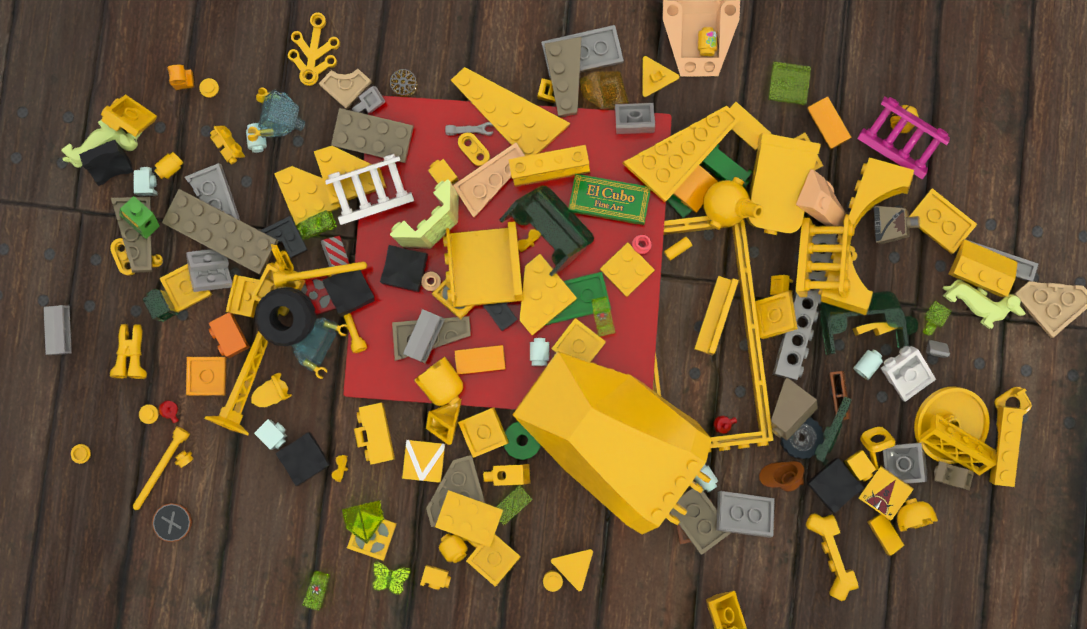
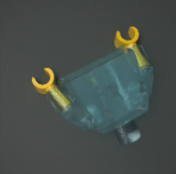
M265 88L258 90L256 100L263 103L258 125L261 129L258 130L256 127H250L248 133L255 134L248 135L249 141H256L258 136L262 138L285 136L294 128L299 131L303 130L305 121L298 118L299 106L286 93L276 90L268 93Z
M326 318L316 319L310 334L303 341L291 345L295 349L294 354L299 364L311 372L315 371L316 376L323 379L324 377L320 376L318 371L320 369H323L325 372L328 371L325 367H318L317 364L321 365L337 334L334 332L335 330L338 331L340 336H347L340 332L342 327L348 329L347 325L342 324L339 326L336 322Z

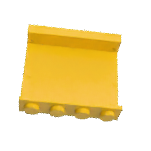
M508 222V228L451 234L449 228H446V235H443L444 247H448V253L444 254L445 264L449 265V271H446V280L451 286V289L447 290L448 301H452L453 308L523 301L516 222Z

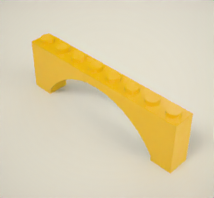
M869 157L868 163H864L862 166V180H858L855 191H857L856 197L851 198L849 208H851L850 214H846L845 217H849L851 223L856 228L861 218L878 203L901 193L908 194L914 170ZM843 234L838 235L837 242L839 244H843ZM832 252L831 260H833V263H841L842 252ZM850 252L848 269L850 291H847L846 298H842L839 289H820L821 302L866 315L873 292L867 290L858 277ZM826 271V281H840V271Z

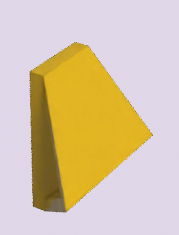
M462 399L451 406L447 404L428 413L426 429L448 445L452 444L456 433Z

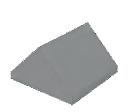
M653 103L615 104L616 134L655 132Z

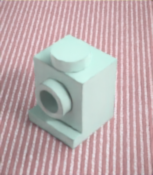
M141 167L140 170H134V194L138 196H158V192L154 190V187L157 185V179L152 172V168Z

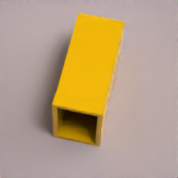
M767 133L759 135L749 198L754 204L761 205L764 212L759 219L753 217L746 218L751 226L762 228L764 233L777 235V232L793 233L801 227L805 211L799 208L796 203L810 169L814 170L821 144Z

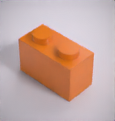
M229 312L209 322L211 327L209 332L213 339L216 338L220 345L217 347L222 356L225 355L231 358L250 348L232 313Z

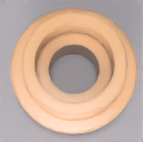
M427 272L423 275L421 283L426 290L435 291L440 286L441 279L437 273ZM429 278H434L432 285H429L427 282Z

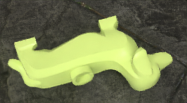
M100 120L98 123L101 128L94 130L80 147L72 150L73 146L68 144L62 149V152L67 156L63 158V161L71 162L75 167L79 168L82 166L79 154L112 140H116L122 149L133 151L138 146L137 139L141 133L135 137L130 133L126 134L122 128L115 131Z
M956 280L951 286H943V289L947 291L943 297L950 302H955L957 300L956 297L962 299L975 315L983 317L980 323L988 329H992L994 327L993 322L1003 320L1010 311L1019 316L1026 314L1020 307L1021 300L1016 295L1009 294L1008 297H1004L999 302H993L986 297L988 294L986 291L979 287L975 289L962 280Z

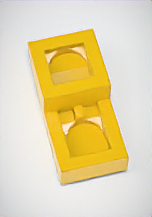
M870 323L853 328V332L857 336L873 329L875 335L878 336L898 327L892 323Z

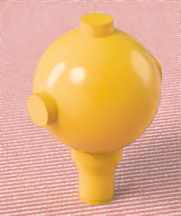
M734 177L732 181H719L708 189L704 196V210L711 220L709 224L711 227L720 230L721 226L736 225L747 217L757 219L762 217L763 207L754 204L750 200L746 189L743 187V180Z

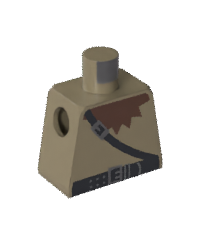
M874 206L876 243L878 244L910 237L909 228H920L919 216L909 217L906 208Z

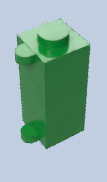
M717 144L702 161L701 165L721 181H732L734 177L743 180V187L745 188L750 182L747 178L753 171L749 170L747 172L721 152L718 149L720 145Z

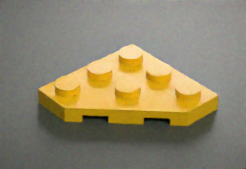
M334 146L314 151L332 206L339 204V200L333 183L326 185L325 180L329 179L328 175L336 172L342 175L372 165ZM377 168L383 188H386L381 170ZM370 171L358 174L365 195L375 192L376 189ZM348 177L340 180L347 201L357 198L352 178Z
M293 166L274 173L296 226L341 208L340 203L331 205L323 178Z
M541 254L525 266L520 321L533 336L577 300V298Z

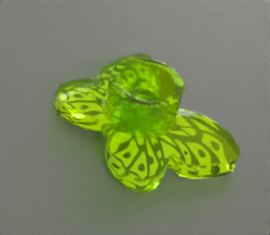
M375 561L373 573L376 579L373 581L372 586L377 591L387 588L393 594H401L404 590L402 583L408 579L411 569L401 568L389 571L385 565Z

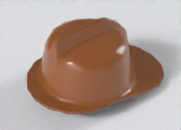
M797 461L771 463L761 470L759 480L767 487H779L786 492H791L804 484V466Z

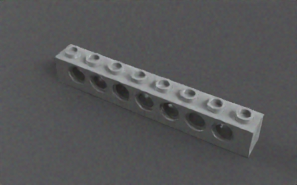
M816 234L812 238V243L814 245L838 244L837 234ZM814 252V254H811V261L813 263H832V252H825V254ZM812 271V273H809V279L811 281H826V271ZM795 289L793 303L796 322L799 317L804 318L806 326L802 328L797 324L796 330L783 333L772 375L789 378L793 381L798 380V377H802L804 367L801 366L802 361L807 358L809 348H806L808 340L811 341L814 330L811 329L812 324L817 321L819 311H816L818 304H821L820 289L808 291L807 297H799ZM803 299L810 301V309H805L802 306ZM793 336H798L801 339L799 346L793 344ZM789 354H793L796 357L794 365L789 364L787 361Z

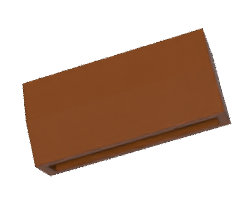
M844 371L830 372L836 421L850 419ZM838 374L840 375L842 394L837 395L834 375ZM837 397H843L845 417L840 418Z

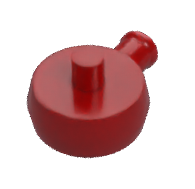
M169 400L161 403L159 406L160 415L171 419L173 423L179 421L176 417L177 405Z
M718 416L713 424L714 429L718 433L725 434L730 431L732 424L737 423V419L735 417L729 419L727 416Z

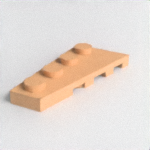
M517 143L453 185L474 218L511 178L508 159L525 156Z

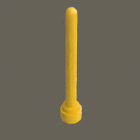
M358 262L291 274L281 273V271L273 272L275 288L283 287L284 284L290 281L363 270L367 268L366 262Z
M351 313L344 315L343 317L352 338L350 345L352 352L359 353L366 350V342L359 337Z
M178 426L175 428L172 437L173 441L134 502V510L141 508L179 444L188 439L190 435L188 431Z

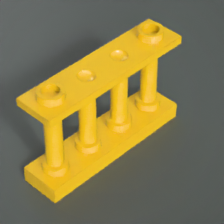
M586 145L508 159L515 187L575 176V174L590 173Z
M845 217L844 226H816L810 218H803L796 292L799 297H807L808 291L811 289H839L842 298H846L847 291H850L848 269L851 236H854L855 233L854 224L851 223L849 217ZM816 234H843V244L814 245L812 238ZM814 252H842L841 263H813L811 261V254H814ZM812 271H840V281H811L809 273H812Z

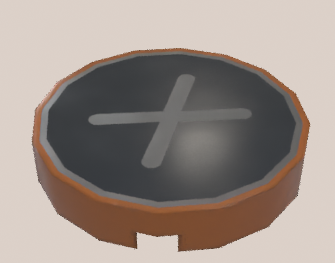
M170 503L163 505L157 509L153 516V530L163 541L175 542L182 540L190 532L192 526L191 514L187 508L180 504Z

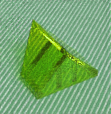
M380 500L342 509L346 529L366 544L384 520Z

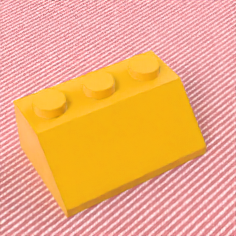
M963 239L949 275L999 297H1008L1016 278L1018 262Z
M735 591L716 594L706 599L714 629H747Z

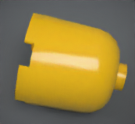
M446 357L440 359L429 367L426 372L414 379L430 401L437 406H444L448 403L450 406L460 399L458 395L463 390L462 380Z

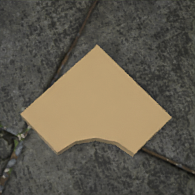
M359 69L346 75L337 74L331 70L320 81L319 85L347 110L372 84V81Z

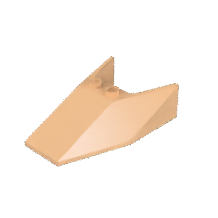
M662 0L663 22L680 76H719L739 22L740 0ZM704 27H712L714 31H717V51H715L714 56H701L700 51H698V32Z

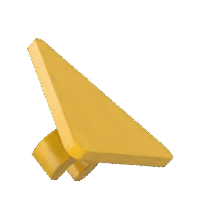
M647 56L643 57V97H648L679 79V75Z
M589 549L552 558L551 563L578 591H582L593 551Z

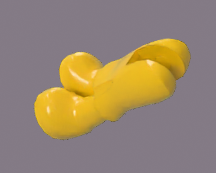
M121 324L119 329V346L116 353L117 360L115 366L110 371V377L127 378L128 376L135 379H146L147 372L140 366L142 326L135 324L133 326L132 339H128V324ZM127 357H130V363L127 372L126 359Z

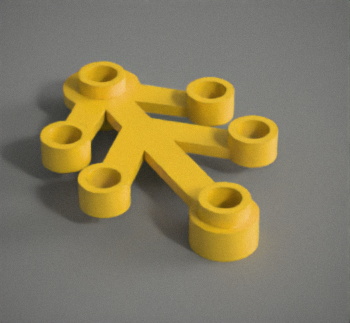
M314 13L310 18L313 26L310 48L303 40V35L299 31H294L291 34L292 41L298 44L308 58L306 66L300 59V54L297 50L292 49L288 52V58L301 71L299 77L306 86L316 84L319 78L318 75L328 67L333 68L337 65L335 56L328 55L324 62L315 67L317 59L331 49H338L340 47L339 39L331 37L326 44L318 49L321 29L326 25V19L321 13ZM318 19L322 20L320 25L316 24ZM300 35V39L294 40V36ZM333 40H336L337 45L332 46L331 42ZM297 53V57L293 59L291 54ZM329 59H334L333 64H328ZM308 74L313 75L312 79L310 80L306 79V76Z

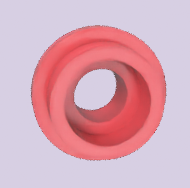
M638 235L633 239L632 247L635 252L645 254L651 249V241L645 235ZM638 243H642L644 247H640Z

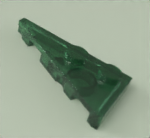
M844 397L831 427L827 426L825 429L823 444H819L815 451L816 459L822 465H827L828 460L825 458L835 445L843 424L842 421L852 401L850 398Z

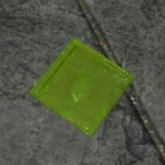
M773 62L768 100L806 105L811 67Z

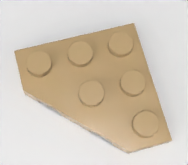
M1029 281L1013 294L1019 297L1022 306L1050 338L1055 337L1087 309V289L1084 286Z

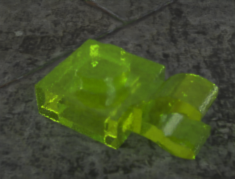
M934 301L924 317L929 322L922 333L930 336L934 333L937 326L943 327L951 310Z

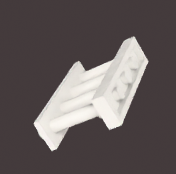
M394 154L383 157L384 161L342 175L339 172L328 175L329 179L325 180L326 185L333 183L342 208V215L338 216L340 225L414 201L412 192L407 193V190H404L395 164V162L400 161L399 156L395 157ZM388 165L397 191L395 198L389 199L388 196L386 197L377 171L378 167ZM366 171H370L379 197L378 203L373 205L370 202L368 203L358 175ZM348 177L352 178L361 204L359 206L360 209L355 211L349 208L340 180Z

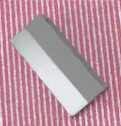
M65 305L44 307L46 355L71 354L70 307Z
M422 309L403 354L426 364L445 319Z

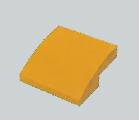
M698 165L673 195L697 213L704 204L706 192L718 181Z

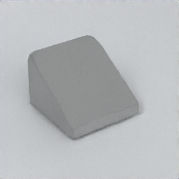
M933 340L928 341L926 349L928 355L946 358L950 355L946 343Z

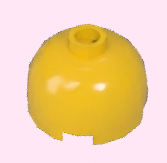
M916 498L905 501L906 505L901 507L897 513V523L900 532L907 531L908 528L917 529L938 521L933 507L924 501L917 502Z

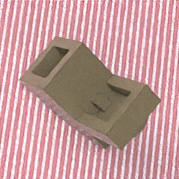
M939 461L934 471V481L970 491L974 472Z

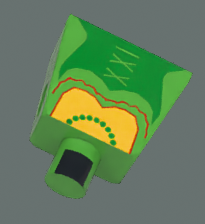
M134 196L120 208L119 216L145 239L160 227L155 215Z

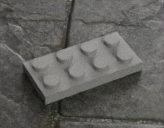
M615 25L541 42L549 77L550 72L544 47L545 43L582 37L580 73L624 62Z

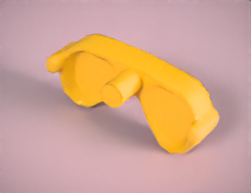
M531 229L528 239L518 241L520 252L526 250L530 245L533 247L535 245L533 242L541 236V233Z
M346 455L336 457L338 469L332 472V478L337 482H341L344 471L348 470L345 467L348 457Z

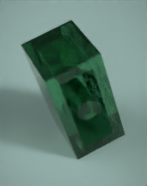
M153 289L147 293L146 297L142 298L154 320L164 322L179 314L176 312L165 291Z

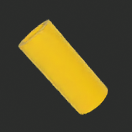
M684 237L665 250L664 253L671 261L689 249L692 243L687 237Z

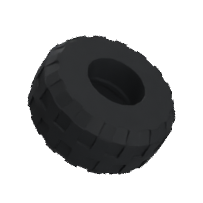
M292 287L277 288L270 291L261 298L255 311V322L260 334L268 342L277 346H291L303 341L313 330L316 321L315 308L310 298L302 291ZM280 306H284L292 312L294 320L291 327L284 326L279 321L278 309Z

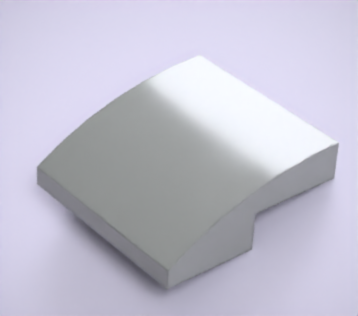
M212 249L186 252L193 292L232 287V280L228 269L229 262L226 256Z

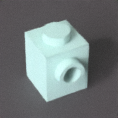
M270 419L254 433L270 450L282 447L286 442L284 439L287 437L284 433L286 429L277 422L275 424Z

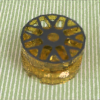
M400 69L391 76L390 86L398 97H412L417 92L418 82L410 70Z

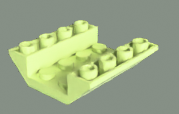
M448 179L445 182L441 181L434 188L436 191L433 192L442 207L437 206L431 212L432 216L427 221L425 219L421 221L417 226L418 230L414 231L405 221L402 223L398 222L391 229L393 232L390 235L403 248L431 249L446 234V228L450 230L458 223L459 195Z

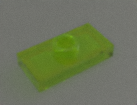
M520 485L496 506L503 510L500 522L503 525L508 523L533 500Z

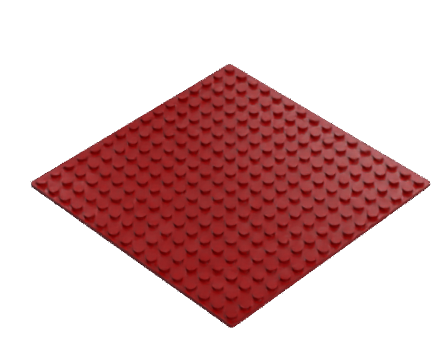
M382 96L385 103L372 113H368V115L414 126L406 163L395 162L404 190H407V193L412 192L414 201L358 219L355 263L366 262L367 268L361 270L374 295L375 301L351 312L358 335L362 340H365L367 349L359 353H353L350 346L352 338L349 333L344 396L432 403L416 384L415 378L426 372L429 367L443 357L447 358L457 373L455 351L503 345L506 369L458 374L463 382V390L458 397L462 399L461 406L516 410L547 367L532 366V361H530V342H534V338H545V342H549L548 365L556 354L552 347L574 319L544 326L532 336L520 321L522 301H514L508 303L507 306L518 321L502 332L483 305H474L464 316L470 317V337L432 349L426 364L411 357L395 361L392 322L416 321L422 309L442 318L457 316L432 295L434 291L426 290L422 283L419 292L380 283L388 246L392 245L403 248L390 235L393 232L391 229L398 222L402 223L405 221L416 231L418 230V224L424 219L427 221L432 216L431 212L437 206L442 207L433 193L436 191L434 188L438 183L428 171L432 163L444 159L459 181L479 168L470 161L458 145V139L463 133L446 135L445 127L447 125H454L456 127L479 126L489 121L470 101ZM539 106L558 116L557 107ZM578 108L576 115L560 117L569 122L570 126L540 153L586 145L590 173L580 175L646 186L622 163L670 137L672 117L670 114L654 113V133L616 134L615 110ZM487 126L485 128L486 132H493L491 136L472 133L488 150L490 160L511 146L494 126ZM469 140L465 142V146L472 144ZM364 153V161L370 164L384 161L382 157ZM478 155L477 157L479 161L484 159L483 155ZM388 165L378 167L381 170L386 188H384L386 197L388 196L389 199L395 198L397 191ZM575 176L516 187L511 177L475 218L459 196L458 223L450 229V234L508 228V222H516L517 241L528 239L531 229L541 233V236L533 242L535 244L533 247L530 245L523 252H520L518 249L522 292L525 266L539 254L542 255L562 281L602 272L600 268L624 245L629 243L632 246L633 239L638 235L647 236L651 241V249L647 253L640 255L655 271L628 297L603 274L611 310L604 311L607 314L605 316L606 320L602 319L600 321V318L597 316L598 313L576 319L606 341L590 363L593 362L608 369L611 368L624 374H630L653 390L666 202L662 201L650 190L645 224L640 225L568 212ZM376 191L366 194L368 203L370 202L371 205L378 203L379 197ZM443 237L431 249L404 248L427 253L428 258L424 274L427 272L437 273L441 283L446 279V271H449V265L445 264L444 254L448 253V247H444ZM638 243L640 247H644L642 243ZM434 278L428 279L429 285L434 283Z

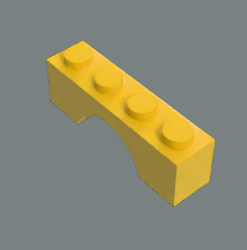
M998 405L996 465L991 468L989 480L994 485L1015 487L1024 409Z

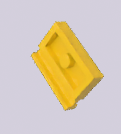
M234 275L226 312L254 318L258 301L251 298L259 280Z

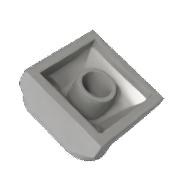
M921 443L895 445L883 450L884 467L886 470L905 483L927 482L926 455Z

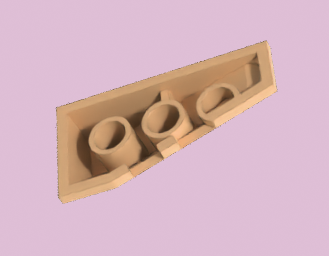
M810 169L796 205L825 226H844L843 221L846 215L844 209L825 178Z

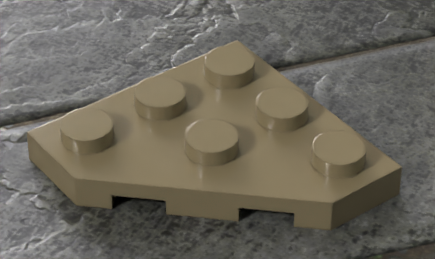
M472 455L453 460L426 508L431 527H434L437 523L448 490L485 503Z

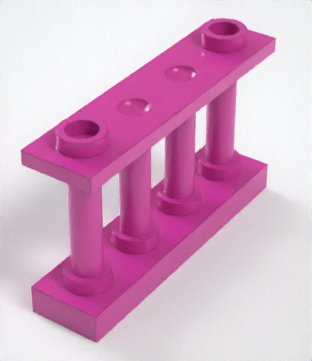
M884 97L881 105L885 106L872 127L867 130L863 128L857 139L898 165L914 170V175L923 179L928 170L925 163L940 142L947 145L950 137L945 130L934 128L899 106V102L895 99ZM892 111L899 115L901 119L887 139L882 140L877 136V132ZM907 122L918 127L903 149L898 150L894 147L893 142ZM924 132L934 137L920 159L914 160L909 157L910 151Z

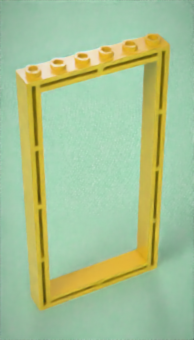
M708 216L664 221V235L715 228L709 225L711 220ZM744 219L736 225L721 226V228L732 227L759 432L711 437L712 441L709 452H711V448L717 447L719 451L730 450V446L738 445V449L749 448L750 443H757V446L769 445L768 441H773ZM655 351L653 391L661 396Z

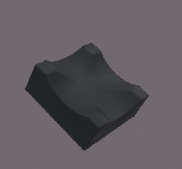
M116 140L106 142L79 154L82 166L91 174L98 186L105 184L116 175L134 172L130 159Z
M389 245L380 283L419 292L428 254Z
M361 270L339 273L322 280L340 317L375 301L374 295Z
M311 432L306 433L275 453L295 486H299L331 465Z
M835 458L807 482L808 486L832 513H836L846 502L864 488L839 458Z

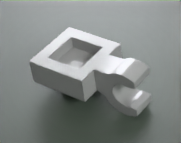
M372 86L359 96L361 102L354 106L352 111L363 114L366 111L372 113L384 104L385 100L377 87Z

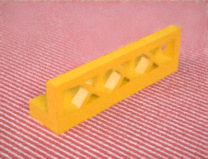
M718 276L694 350L709 355L715 354L739 280L734 278L730 280Z
M937 414L931 417V428L920 435L922 442L978 475L983 474L996 465L995 449ZM934 434L940 439H930L929 437ZM943 445H953L955 448H946ZM958 454H968L970 457H961ZM973 463H983L984 465L979 468Z

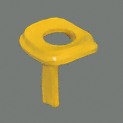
M1021 387L1009 389L994 401L995 407L998 410V405L1005 406L1008 398L1016 397L1020 402L1019 408L1024 409L1023 415L1031 409L1032 405L1025 393L1027 390Z
M883 427L869 429L860 437L862 444L870 453L871 463L878 470L875 452L895 446V439ZM875 435H884L886 437L884 441L879 443L871 441V438Z

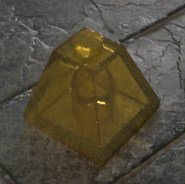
M620 71L593 72L579 79L584 98L601 109H615V104H629Z

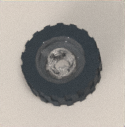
M809 417L788 440L781 437L780 444L783 446V450L794 458H811V456H815L821 450V446L824 444V433L818 422ZM799 434H804V441L798 440L800 436Z

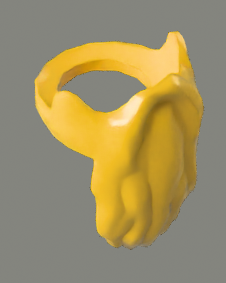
M281 373L272 375L271 380L266 381L254 391L251 397L252 404L258 407H268L292 396V394H287L288 387L280 379Z

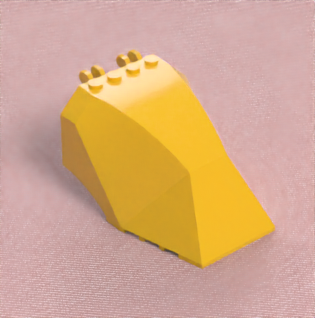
M557 351L512 414L567 473L622 522L640 534H645L658 528L665 518L678 525L680 520L670 514V511L674 508L680 514L685 515L687 513V510L677 503L689 486L702 493L704 490L702 486L693 481L696 476L707 483L711 480L709 476L700 470L707 461L712 438L696 420L676 408L630 374H624L611 368L608 369L596 363H590Z

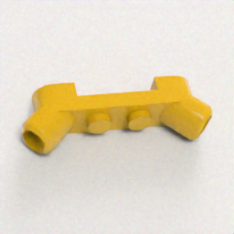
M813 513L808 517L806 527L822 536L824 541L821 543L825 554L828 553L830 561H828L829 568L836 575L829 594L840 601H844L849 591L858 589L859 586L854 571L851 569L845 571L833 536L839 534L840 530L833 514L822 517Z

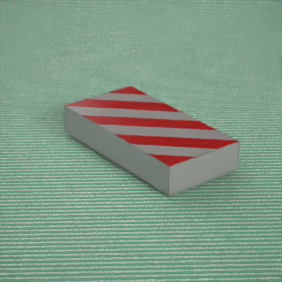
M340 236L321 241L329 267L350 264Z

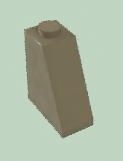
M786 378L771 419L772 432L777 437H783L785 440H788L818 409L817 400L789 378Z

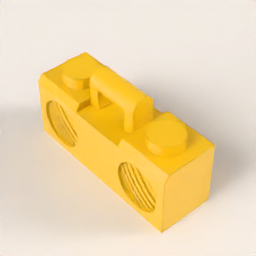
M384 403L359 407L357 419L359 424L362 423L363 427L355 428L354 432L357 447L367 446V450H365L366 461H370L372 465L395 460ZM366 430L368 442H364L362 431Z

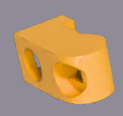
M171 65L167 67L170 78L169 83L175 90L194 88L193 72L191 69L185 70L184 65Z

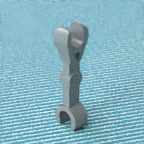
M486 122L479 126L469 125L463 127L447 125L445 132L446 135L468 132L491 136L493 132H486L485 128L487 126L492 127L493 124Z

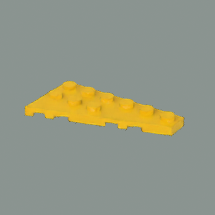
M465 67L451 79V82L493 124L495 129L511 146L515 143L519 145L525 156L539 154L570 126L569 122Z
M725 106L624 161L622 164L662 201L666 202L741 118L728 106Z

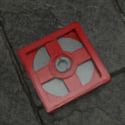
M328 275L303 279L305 283L301 291L310 298L315 308V315L336 309L322 281L328 278Z

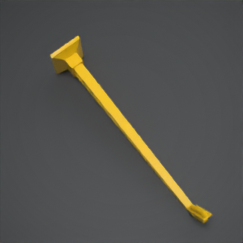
M271 244V250L277 262L286 266L285 269L292 272L294 267L287 252H280L277 245ZM259 331L226 406L222 407L219 416H206L204 418L228 430L247 436L249 433L240 425L243 417L241 413L268 341Z

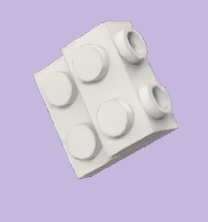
M913 346L903 347L900 349L898 356L886 359L884 366L881 367L889 383L894 386L901 399L905 402L936 380L919 350Z

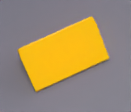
M879 514L867 521L888 556L893 555L904 546L888 518Z

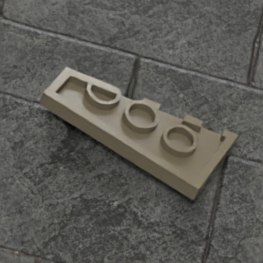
M582 37L544 44L559 118L576 115L578 111Z
M132 197L111 198L132 273L152 272V236L150 235L145 239L119 216L120 208ZM136 197L151 211L150 197Z
M466 316L461 320L458 317L444 318V323L432 349L470 337V317ZM418 320L392 322L395 361L409 357L404 355L403 352Z

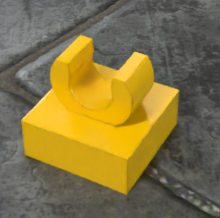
M788 275L771 276L770 295H777L787 291L792 293V290H789V283H793V280L789 279Z

